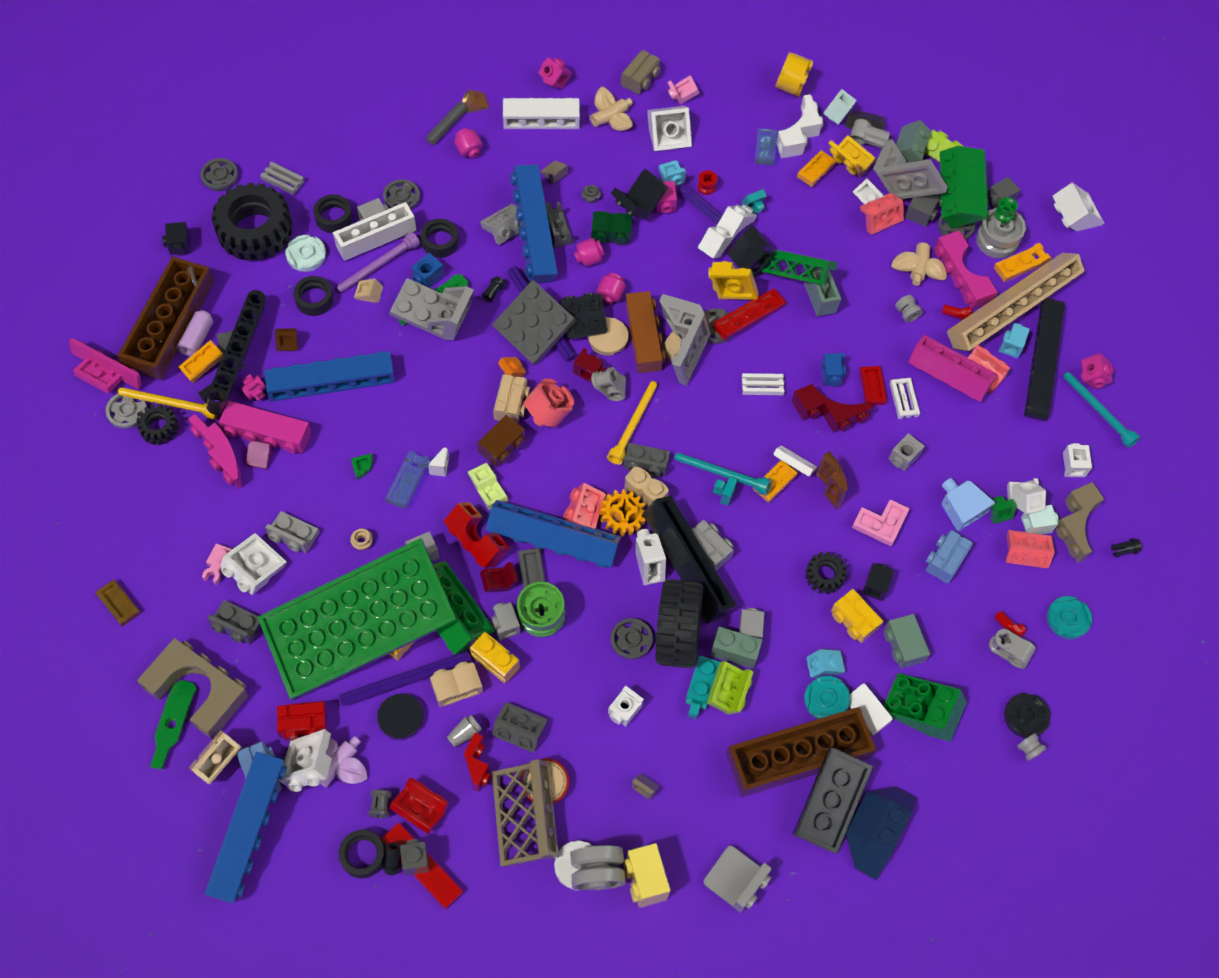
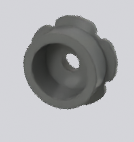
M595 185L585 186L581 193L587 203H595L601 195L599 188Z

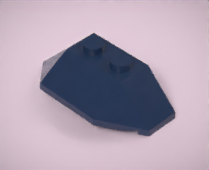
M897 787L866 792L845 834L856 870L877 880L912 814L916 797Z

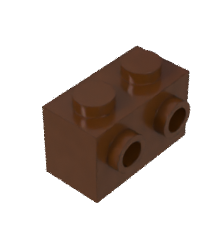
M505 415L477 442L478 452L494 466L498 467L501 463L508 461L511 453L516 448L519 449L524 445L526 441L525 429L508 415Z

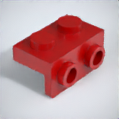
M410 777L405 788L392 801L390 809L429 834L444 817L448 802L441 795L425 787L423 783Z

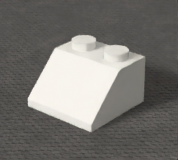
M678 106L647 110L649 132L654 151L692 146L688 107Z
M1073 182L1053 195L1056 202L1054 206L1059 213H1062L1064 217L1062 221L1067 228L1081 231L1104 224L1089 193Z

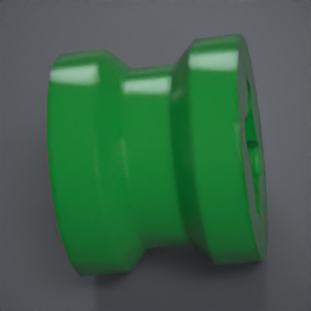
M1009 197L1001 198L995 210V218L1000 222H1011L1017 211L1018 203Z

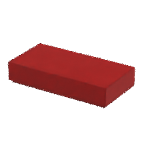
M881 366L860 367L859 373L864 401H869L872 406L886 405L887 399Z

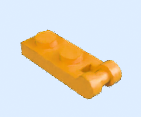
M1037 243L1028 250L997 262L994 269L1001 279L1007 282L1045 265L1052 258L1048 253L1044 252L1042 244Z

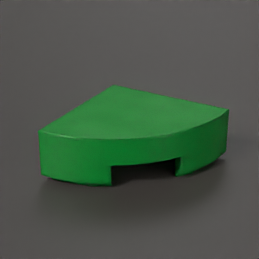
M372 453L351 458L357 480L365 477L370 472L373 465Z

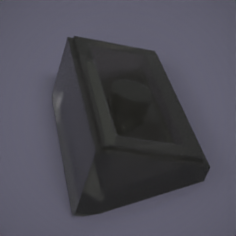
M851 108L845 127L852 129L855 120L863 119L868 121L872 127L883 130L886 117Z

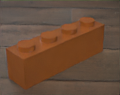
M650 291L626 294V310L637 373L662 371V363H665L666 359L664 350L660 349L662 335L657 333L659 319L658 315L654 316V311H656L655 298L651 299Z

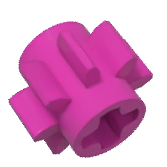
M249 374L242 379L244 385L240 388L249 400L254 397L258 401L265 396L263 390L266 389V385L258 375L253 378Z

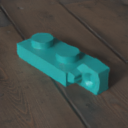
M699 656L686 697V704L691 705L688 713L689 718L696 720L699 709H706V706H708L707 700L720 662Z

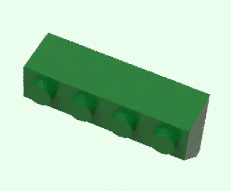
M955 146L940 151V175L948 186L946 192L941 193L943 220L952 229L988 219L985 150Z
M443 561L433 565L458 621L436 632L443 638L448 649L454 655L468 651L484 632L492 635L496 630L448 563Z

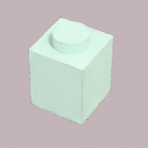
M841 89L824 114L831 121L839 124L854 105L856 99Z
M1052 505L1045 506V510L1029 514L1024 513L1021 517L1027 533H1052L1058 525V515L1054 512Z

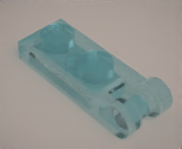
M411 450L408 452L385 498L386 502L404 509L407 508L424 471L428 468L430 457L418 456L416 452Z

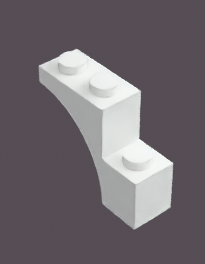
M811 94L803 96L801 119L792 127L778 131L776 145L781 158L803 155L804 148L807 146V138L819 136L820 129L823 127V119L818 115L817 104L813 102Z
M744 204L743 206H728L716 227H709L698 248L712 258H720L734 237L748 224L753 223L757 215L752 213V208Z

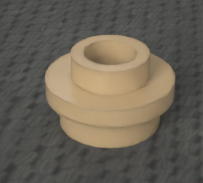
M357 529L351 535V544L357 550H365L373 542L372 534L366 529ZM360 538H365V539H366V540H365L364 542H362V543L358 542V540H359Z

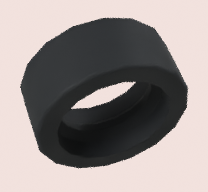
M330 194L323 196L315 203L313 209L317 226L322 231L333 233L352 223V211L350 203L346 198ZM333 207L341 208L345 212L337 220H326L321 216L325 210Z
M441 218L427 222L421 230L423 249L427 254L430 253L437 258L452 255L459 245L457 227L451 221ZM440 231L447 232L452 237L448 243L443 245L432 244L428 241V237L431 234Z
M308 276L297 282L294 287L293 295L297 308L306 315L318 316L324 314L333 305V291L330 283L325 278ZM313 288L324 290L326 293L324 299L317 303H307L302 300V295Z
M365 829L356 830L348 834L341 842L338 851L339 861L344 870L352 877L360 879L370 878L377 874L382 868L386 855L385 846L380 837L373 831ZM360 840L370 841L374 844L377 852L375 861L366 868H357L348 859L350 847Z

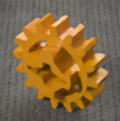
M625 489L622 490L621 494L615 490L612 496L608 494L605 500L602 501V508L599 514L604 516L601 518V523L607 522L605 529L613 528L612 534L620 531L621 536H624L627 531L629 535H632L634 530L637 532L640 530L641 525L646 520L642 514L645 511L643 510L645 503H639L641 497L634 498L633 491L628 495Z

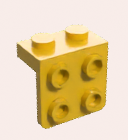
M848 135L839 145H836L831 140L828 143L829 151L833 155L832 158L839 164L843 162L847 166V171L853 176L857 174L861 178L877 161L873 155Z

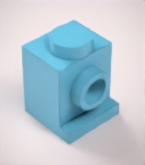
M1014 323L1011 330H1006L998 352L1018 358L1024 348L1029 328Z

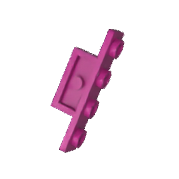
M74 338L69 340L71 353L84 360L73 370L74 376L107 394L121 381L136 389L142 387L140 374L135 369L122 365L118 360L105 356L101 351L90 348L82 341H77Z

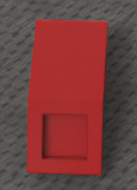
M474 733L464 751V756L474 790L479 792L482 786L485 787L488 784L491 774L489 773V765L476 759V757L480 758L486 745H484L483 736Z

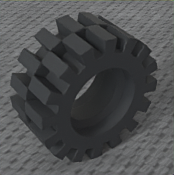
M152 404V409L145 407V413L140 412V418L137 417L136 420L138 423L136 425L142 438L146 442L149 441L152 445L155 442L157 445H161V441L167 444L169 443L168 438L173 440V434L177 435L179 424L172 409H169L166 405L163 408L162 404H158L157 408ZM159 419L166 421V424L161 429H150V425L154 421Z
M828 551L825 555L823 552H819L818 556L815 554L810 559L806 568L805 578L808 579L807 584H812L811 589L814 591L816 588L819 589L818 593L820 594L825 591V594H830V591L835 593L837 589L841 588L847 575V570H845L847 566L842 564L843 559H837L838 555L835 553L833 556H830L831 552ZM822 566L829 567L833 570L834 577L830 580L823 579L819 576L818 569Z

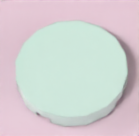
M301 235L292 239L285 251L288 264L298 271L308 272L315 270L323 264L326 258L324 243L319 238L310 237V235Z

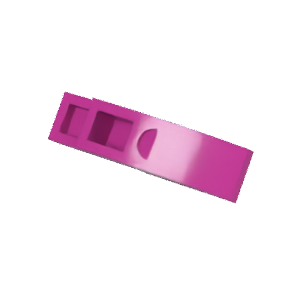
M194 414L188 419L191 424L189 428L191 433L196 438L201 437L204 440L202 443L208 450L211 459L209 463L215 471L220 470L223 473L222 477L230 486L234 484L239 490L242 487L240 468L228 439L216 423L207 427Z

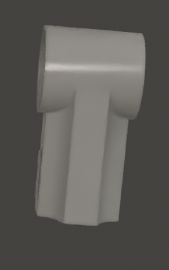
M857 119L854 122L850 137L859 145L867 143L882 149L889 138L890 132L872 127L866 120Z

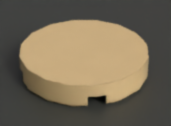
M607 317V333L590 336L588 341L595 352L611 356L625 349L629 334L627 327L621 321Z

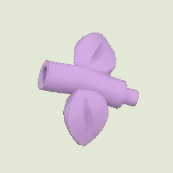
M353 736L349 742L345 741L340 747L334 739L330 738L326 754L332 758L327 779L319 782L325 788L331 783L335 775L347 784L360 783L367 779L365 767L357 758L353 757L358 752L355 748L361 743L358 738Z

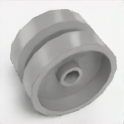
M995 208L988 212L989 218L982 221L976 235V242L980 250L987 256L1006 258L1016 252L1026 230L1025 221L1020 214L1015 212L1014 219L1011 222H1000L995 218Z
M593 846L579 848L570 852L571 866L580 869L571 875L573 889L604 890L621 887L626 884L625 871L617 867L624 862L623 848L618 846Z

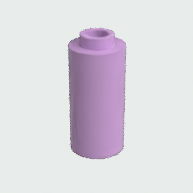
M196 311L193 314L176 346L182 354L191 357L200 349L214 322L208 312Z

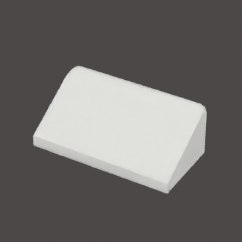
M868 179L863 181L853 191L864 204L884 196Z
M863 683L850 694L849 708L860 707L872 736L893 720L866 684Z

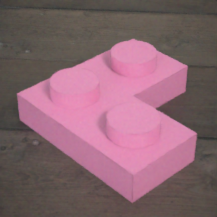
M889 500L882 516L862 507L852 528L892 546L910 508Z

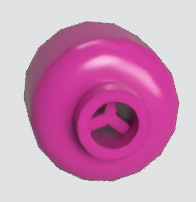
M465 128L455 135L454 143L462 157L475 158L480 154L483 144L475 130Z
M594 238L578 243L576 246L577 251L574 252L578 264L582 262L585 267L601 262L602 256L605 255L600 241H596Z
M609 273L601 278L597 294L601 293L602 302L611 305L612 302H619L621 300L626 284L621 276Z

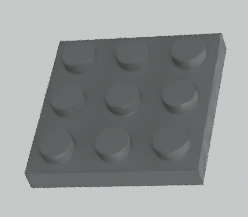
M532 280L492 325L532 364L536 365L577 320Z

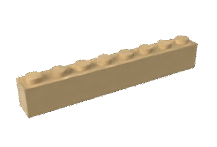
M1059 254L947 330L953 349L970 351L976 345L1082 274L1084 268L1079 254Z

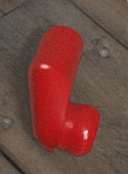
M945 304L942 309V314L964 320L973 313L970 307L962 309Z
M1003 611L995 615L994 619L1004 629L1011 631L1020 638L1026 634V627L1021 623L1016 625Z

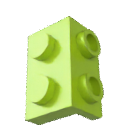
M932 130L924 153L940 163V151L963 145L955 140L951 142L947 139L948 136L940 130L938 132Z
M726 661L720 662L707 704L728 715L741 712L746 703L747 691L752 684L753 671L750 669L743 671Z

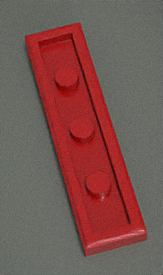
M774 288L759 296L758 299H754L713 322L712 327L725 341L785 307L787 302Z
M399 822L381 838L385 845L389 842L406 845V841L414 840ZM428 854L429 872L413 875L446 910L463 894V891Z

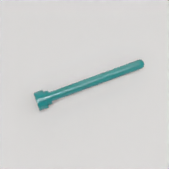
M1070 372L1064 374V379L1121 435L1122 443L1127 448L1132 447L1139 441L1141 437L1135 431L1127 430Z
M676 453L674 456L676 461L726 478L730 476L738 479L737 482L752 486L754 490H757V493L765 496L771 488L772 480L765 477L755 479L681 453Z

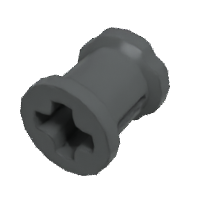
M372 790L370 792V796H372L371 810L368 811V816L379 819L388 818L389 798L392 797V793L385 790Z

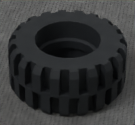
M247 183L244 186L242 184L236 185L235 189L230 188L226 191L225 195L222 194L219 197V203H215L212 213L214 230L221 247L228 254H234L235 258L241 260L245 258L246 261H253V259L258 261L264 260V257L268 256L270 258L275 255L276 251L280 252L284 248L283 244H288L289 236L292 235L293 231L292 219L286 200L274 188L266 187L265 184L258 183V185H254V183ZM251 215H263L269 218L263 225L254 229L237 227V224L242 219Z
M668 579L663 583L655 647L656 662L661 666L690 669L696 664L703 599V585L699 582Z

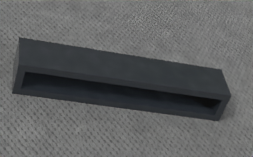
M672 496L655 499L642 514L652 531L658 534L662 548L681 580L699 582L703 585L701 614L706 623L709 624L723 619L737 606Z

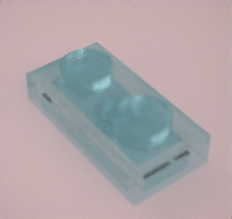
M758 128L755 163L774 165L777 130Z

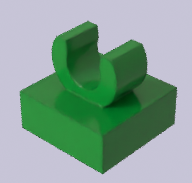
M1002 495L994 497L993 500L996 504H993L990 516L992 522L997 524L1013 519L1017 506L1013 499L1005 501Z

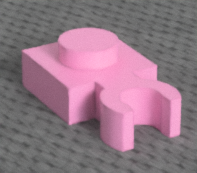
M219 544L214 546L206 561L210 568H207L202 574L204 581H207L209 576L215 575L213 583L215 585L220 583V573L222 572L220 564L223 556L232 549Z

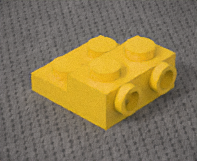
M713 262L712 267L709 268L708 276L713 282V290L716 291L719 299H758L759 292L751 269H735L733 262Z

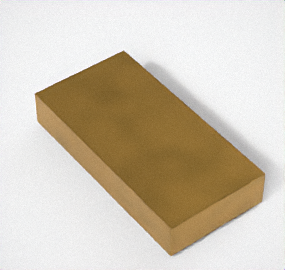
M115 579L95 592L122 627L141 614Z

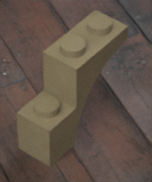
M1093 482L1070 492L1065 502L1067 508L1073 514L1062 518L1055 528L1058 537L1064 541L1068 547L1069 554L1076 559L1077 563L1086 560L1092 552L1085 534L1086 519L1088 514L1097 509L1104 500Z

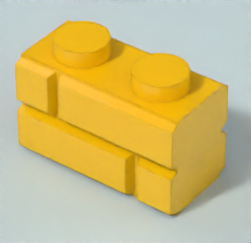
M854 589L835 602L831 609L833 618L838 623H843L848 628L847 632L854 640L858 639L860 643L875 633L884 622Z
M486 632L470 647L471 656L504 684L520 668L519 659L510 654L506 648Z

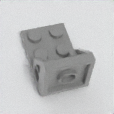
M893 139L886 140L873 169L889 193L895 194L900 199L946 192L948 186L931 159L907 163Z
M406 278L389 315L442 339L454 340L469 310L474 290L467 286L445 288L443 294Z
M662 294L660 304L666 321L672 331L676 332L681 338L680 350L678 354L674 355L672 365L679 383L687 386L708 341L710 330L701 305Z

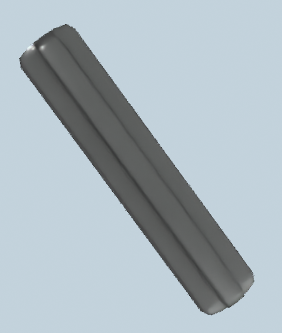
M458 102L426 136V141L434 145L467 110L466 105Z

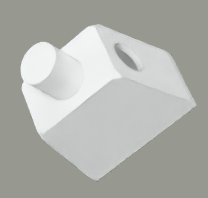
M642 529L637 532L636 558L643 585L664 582L666 557L659 536L656 533L650 534L648 529Z

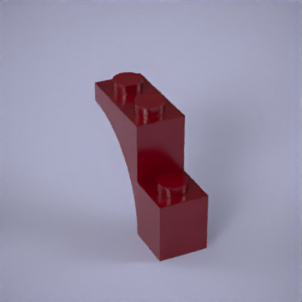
M813 384L794 391L792 403L803 421L809 418L815 419L822 414L833 433L840 430L846 431L858 422L859 424L866 422L873 410V406L869 401L861 404L835 402L821 394Z

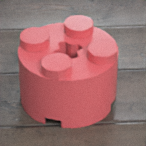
M543 379L524 401V406L534 417L533 421L541 427L543 425L549 427L558 426L573 409V396L564 386L561 388L557 386V381L553 379Z

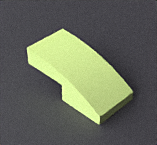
M487 463L468 471L469 477L489 511L496 500L508 502L507 495L498 484L495 474Z

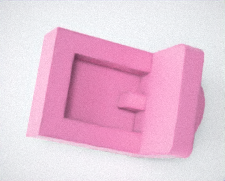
M691 75L675 85L671 80L668 82L670 96L673 100L677 99L680 104L700 93Z

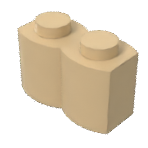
M634 467L625 477L624 489L629 495L633 491V497L640 496V500L642 503H645L647 508L655 499L668 496L669 490L667 486L659 480L652 479L648 472L642 468Z
M461 662L452 670L446 671V669H441L434 672L433 676L430 677L439 707L453 704L483 692L474 662Z

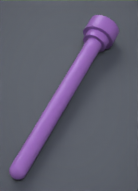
M413 232L408 233L404 236L405 239L402 240L401 244L339 284L337 290L339 292L345 291L406 249L414 250L420 246L419 239Z

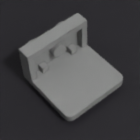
M728 846L705 877L704 885L741 913L745 906L750 909L758 897L754 894L759 887L764 889L771 879L768 874L772 868L765 863L760 867L733 846Z

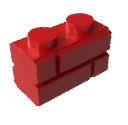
M324 701L277 706V731L284 740L292 741L297 739L298 736L309 735L324 729L328 731L327 707Z

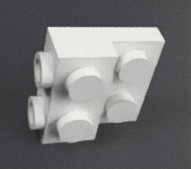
M254 533L224 555L220 566L222 573L226 577L230 578L232 576L237 581V585L242 592L248 591L253 595L268 583L269 578L284 568L287 562Z
M324 729L290 741L284 763L288 767L284 779H279V781L286 785L289 790L299 792L303 786H318L320 781L327 779L332 758L326 754L331 734Z

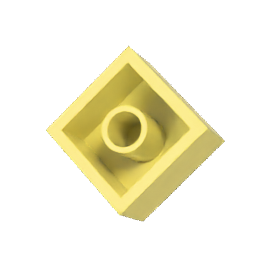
M657 844L628 851L627 858L624 859L625 864H623L626 878H631L632 881L630 893L633 902H638V906L641 908L666 901L670 889Z

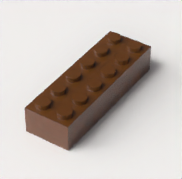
M174 256L171 257L117 355L122 365L159 380L164 378L178 351L176 346L193 314L200 310L214 283L210 267Z
M860 707L731 745L728 747L726 756L740 795L745 797L818 774L829 747L859 760L871 758L876 751V747Z

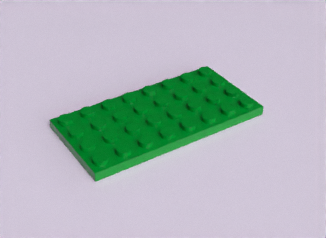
M421 538L258 616L291 700L297 699L458 621Z

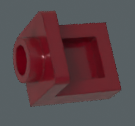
M507 562L503 568L482 569L480 572L485 593L509 591L517 583V572L514 570L512 562Z

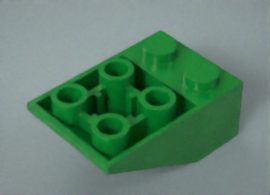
M898 673L883 707L893 719L928 736L951 742L967 702L960 689Z

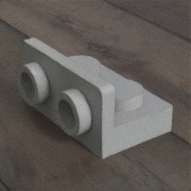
M513 204L480 221L482 229L492 233L495 242L499 245L519 233L520 223L516 220L517 206Z
M280 511L272 525L267 524L265 527L269 539L276 543H285L289 549L303 553L308 552L320 533L318 528Z

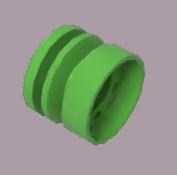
M535 582L529 584L521 591L517 600V610L521 625L525 631L535 637L544 638L554 635L559 631L565 622L566 612L564 599L558 588L548 582ZM540 610H544V616H540Z

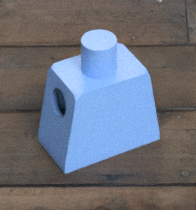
M949 478L942 484L947 494L941 503L958 532L989 513L993 504H995L991 498L971 481H966L958 486L952 478Z

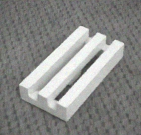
M742 373V395H784L783 374ZM747 386H758L759 388H747Z
M911 378L891 380L889 384L898 419H902L905 416L906 418H911V416L919 417L920 411ZM904 383H906L912 410L909 409L907 396L903 386ZM896 384H898V387H899V391H900V395H901V399H902L904 411H903V408H902V404H901V400H900V396H899V393H898V389H897V385H896Z
M782 445L777 447L774 452V456L807 476L812 475L817 469V466Z

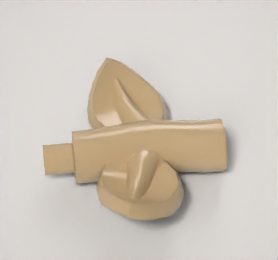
M601 86L595 96V106L598 112L591 114L590 120L595 127L609 122L616 131L627 130L632 127V120L624 112L628 111V107L633 102L630 98L626 100L620 99L616 102L612 93L607 88Z
M927 243L917 244L916 254L914 252L899 254L891 265L895 270L912 271L910 277L913 280L912 284L915 286L920 285V282L925 278V274L941 281L946 280L947 276L943 263L939 259L929 258L930 246Z

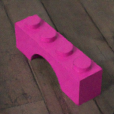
M959 230L939 237L934 249L936 256L943 262L946 272L952 277L955 287L963 295L964 302L974 310L983 307L995 299L998 292L988 276L975 275L964 266L962 258L965 256L969 245Z

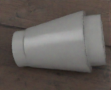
M470 715L467 718L464 717L447 738L456 747L472 739L474 733L478 734L482 728L474 717Z

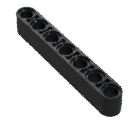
M252 290L248 293L209 389L206 408L211 414L218 415L223 413L257 330L266 301L265 294L259 290Z
M1045 298L1040 306L1024 411L1025 417L1046 421L1049 415L1065 306L1063 301Z

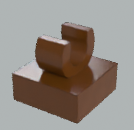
M297 328L275 329L277 351L298 350Z

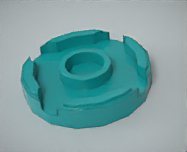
M1073 596L1057 598L1049 606L1046 614L1047 623L1051 630L1065 639L1082 637L1092 624V613L1088 606Z
M832 676L816 678L807 686L804 695L805 706L808 712L816 719L847 711L850 704L849 690L841 680Z

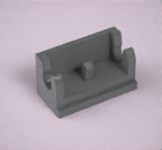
M557 202L555 209H551L550 203H545L554 248L573 244L561 203Z

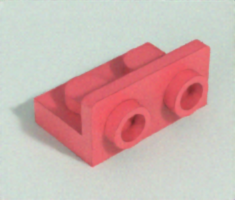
M893 193L886 194L881 198L860 206V211L866 215L867 232L871 235L904 221L903 200Z
M976 345L968 356L970 360L997 374L988 391L992 394L1005 379L1010 367L979 345Z
M586 483L581 484L577 488L575 487L570 493L569 498L571 502L565 510L563 517L567 521L595 529L600 515L599 511L602 508L601 504L605 499L606 493Z
M1008 530L1006 536L1008 544L1007 563L1040 568L1050 567L1055 553L1052 536Z

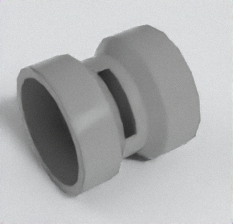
M912 295L902 297L895 304L898 312H902V317L906 323L913 322L923 313L920 306L915 304V299Z

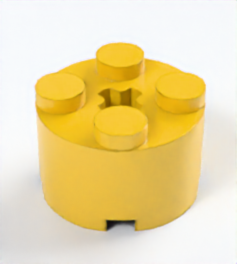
M789 52L775 87L799 97L814 61Z

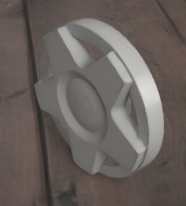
M116 394L107 403L106 416L111 424L117 428L136 427V424H138L136 421L140 412L145 413L146 402L140 400L141 402H134V398ZM120 398H123L122 402H116ZM110 411L115 413L113 419L111 418Z

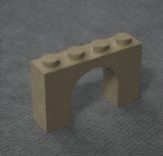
M174 638L139 677L137 682L144 690L160 701L174 683L183 676L201 674L209 678L211 682L210 694L207 700L191 717L190 721L194 727L213 739L247 699L246 685L237 678L234 680L230 679L227 676L229 673L218 665L216 668L210 664L211 660L203 653L199 655L194 653V648L186 641L179 642Z

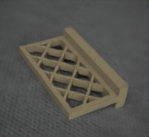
M537 759L530 761L529 764L493 771L492 778L501 867L542 859L559 858L549 763ZM530 770L531 779L525 785L519 778L524 771ZM508 775L512 780L504 790L500 785V776ZM516 783L524 788L517 799L509 794ZM528 792L533 795V803L529 809L521 803ZM507 797L515 802L508 813L503 810L502 806ZM518 806L526 811L519 823L512 818ZM530 816L536 822L532 832L523 827ZM509 820L517 826L510 837L505 834V826ZM521 830L528 835L522 847L514 841ZM532 840L538 843L539 854L531 855L526 851ZM512 844L519 851L514 859L508 860L507 850Z

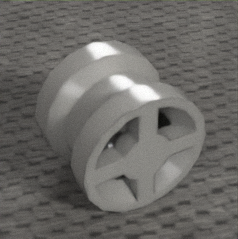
M1036 733L1017 745L1018 749L1026 754L1025 758L1027 761L1034 759L1047 749L1045 745L1040 744Z

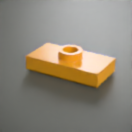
M821 150L798 172L797 177L813 187L835 165L836 160Z
M210 340L182 363L179 368L194 383L222 359L223 353Z
M781 460L764 476L772 480L768 494L766 496L759 495L769 503L798 473Z

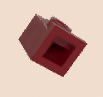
M583 348L573 363V374L592 383V373L597 371L604 372L606 368L603 367V361L597 356L587 354V349Z

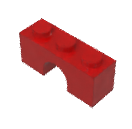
M470 502L457 503L443 521L448 527V531L460 540L462 547L474 556L478 565L483 568L495 567L510 550V546L498 533H488L480 538L477 526L483 516Z

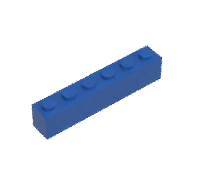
M538 164L515 165L512 173H510L509 180L514 188L513 202L517 205L516 220L520 223L519 238L523 240L522 256L526 258L527 263L525 265V274L529 276L530 282L532 280L536 283L553 282L558 273Z
M379 351L369 355L360 354L349 358H335L329 361H315L309 364H294L289 367H274L264 370L266 389L270 402L395 383L390 351Z
M496 500L491 506L486 530L498 533L500 536L511 537L516 542H528L536 548H548L554 550L556 554L571 555L579 561H591L603 568L612 567L621 536L500 500Z
M255 752L204 895L234 903L236 898L241 899L246 886L242 884L245 874H250L254 864V860H250L253 850L258 851L263 838L259 836L262 826H267L271 813L267 812L270 803H275L279 793L276 785L279 779H284L288 767L284 765L285 760Z

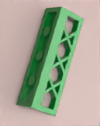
M774 249L777 253L770 259L772 264L767 268H762L761 272L826 285L829 269L836 270L838 262ZM785 260L789 268L781 272L778 264ZM803 264L806 271L799 276L795 267ZM817 267L822 268L820 280L815 279L812 271Z

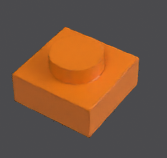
M502 357L498 362L506 375L523 377L526 374L522 363L516 357Z

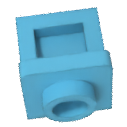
M677 160L659 165L658 170L663 181H674L675 186L685 183V168L681 169Z
M820 649L807 656L811 678H816L822 674L841 675L845 672L841 651Z

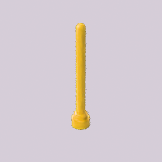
M655 381L649 383L618 445L610 449L607 459L611 463L616 465L623 463L626 456L625 448L657 388Z
M127 388L118 389L120 396L201 412L209 419L216 420L218 415L208 412L206 403L199 404Z

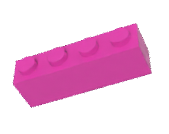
M926 335L916 344L908 362L917 369L925 371L934 378L947 383L952 388L958 389L979 402L985 397L997 376L995 372Z
M228 401L219 420L223 433L230 437L239 436L249 442L252 440L268 443L272 448H283L289 453L297 452L303 454L312 433L309 422Z

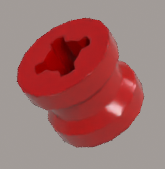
M705 170L699 174L697 189L703 195H711L716 191L718 178L713 171Z

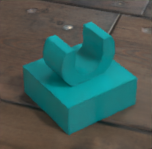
M762 189L747 195L741 203L742 205L751 206L753 213L757 214L764 209L762 201L765 199L766 193Z
M730 476L727 484L717 479L713 493L722 495L721 504L729 506L738 479Z

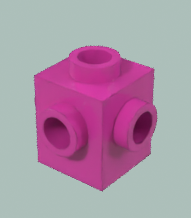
M550 57L542 63L541 69L538 72L543 77L544 83L562 89L572 75V72L565 67L566 63L563 60Z
M1101 353L1081 360L1083 370L1081 377L1084 383L1095 389L1102 388L1106 384L1113 382V367L1110 361Z

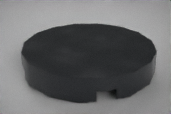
M1020 693L1013 696L1006 704L1004 720L1008 728L1017 736L1028 738L1035 733L1037 736H1040L1049 727L1050 710L1039 696Z
M395 694L381 703L377 713V721L384 734L394 740H405L413 737L423 724L424 713L420 703L414 697L407 694Z

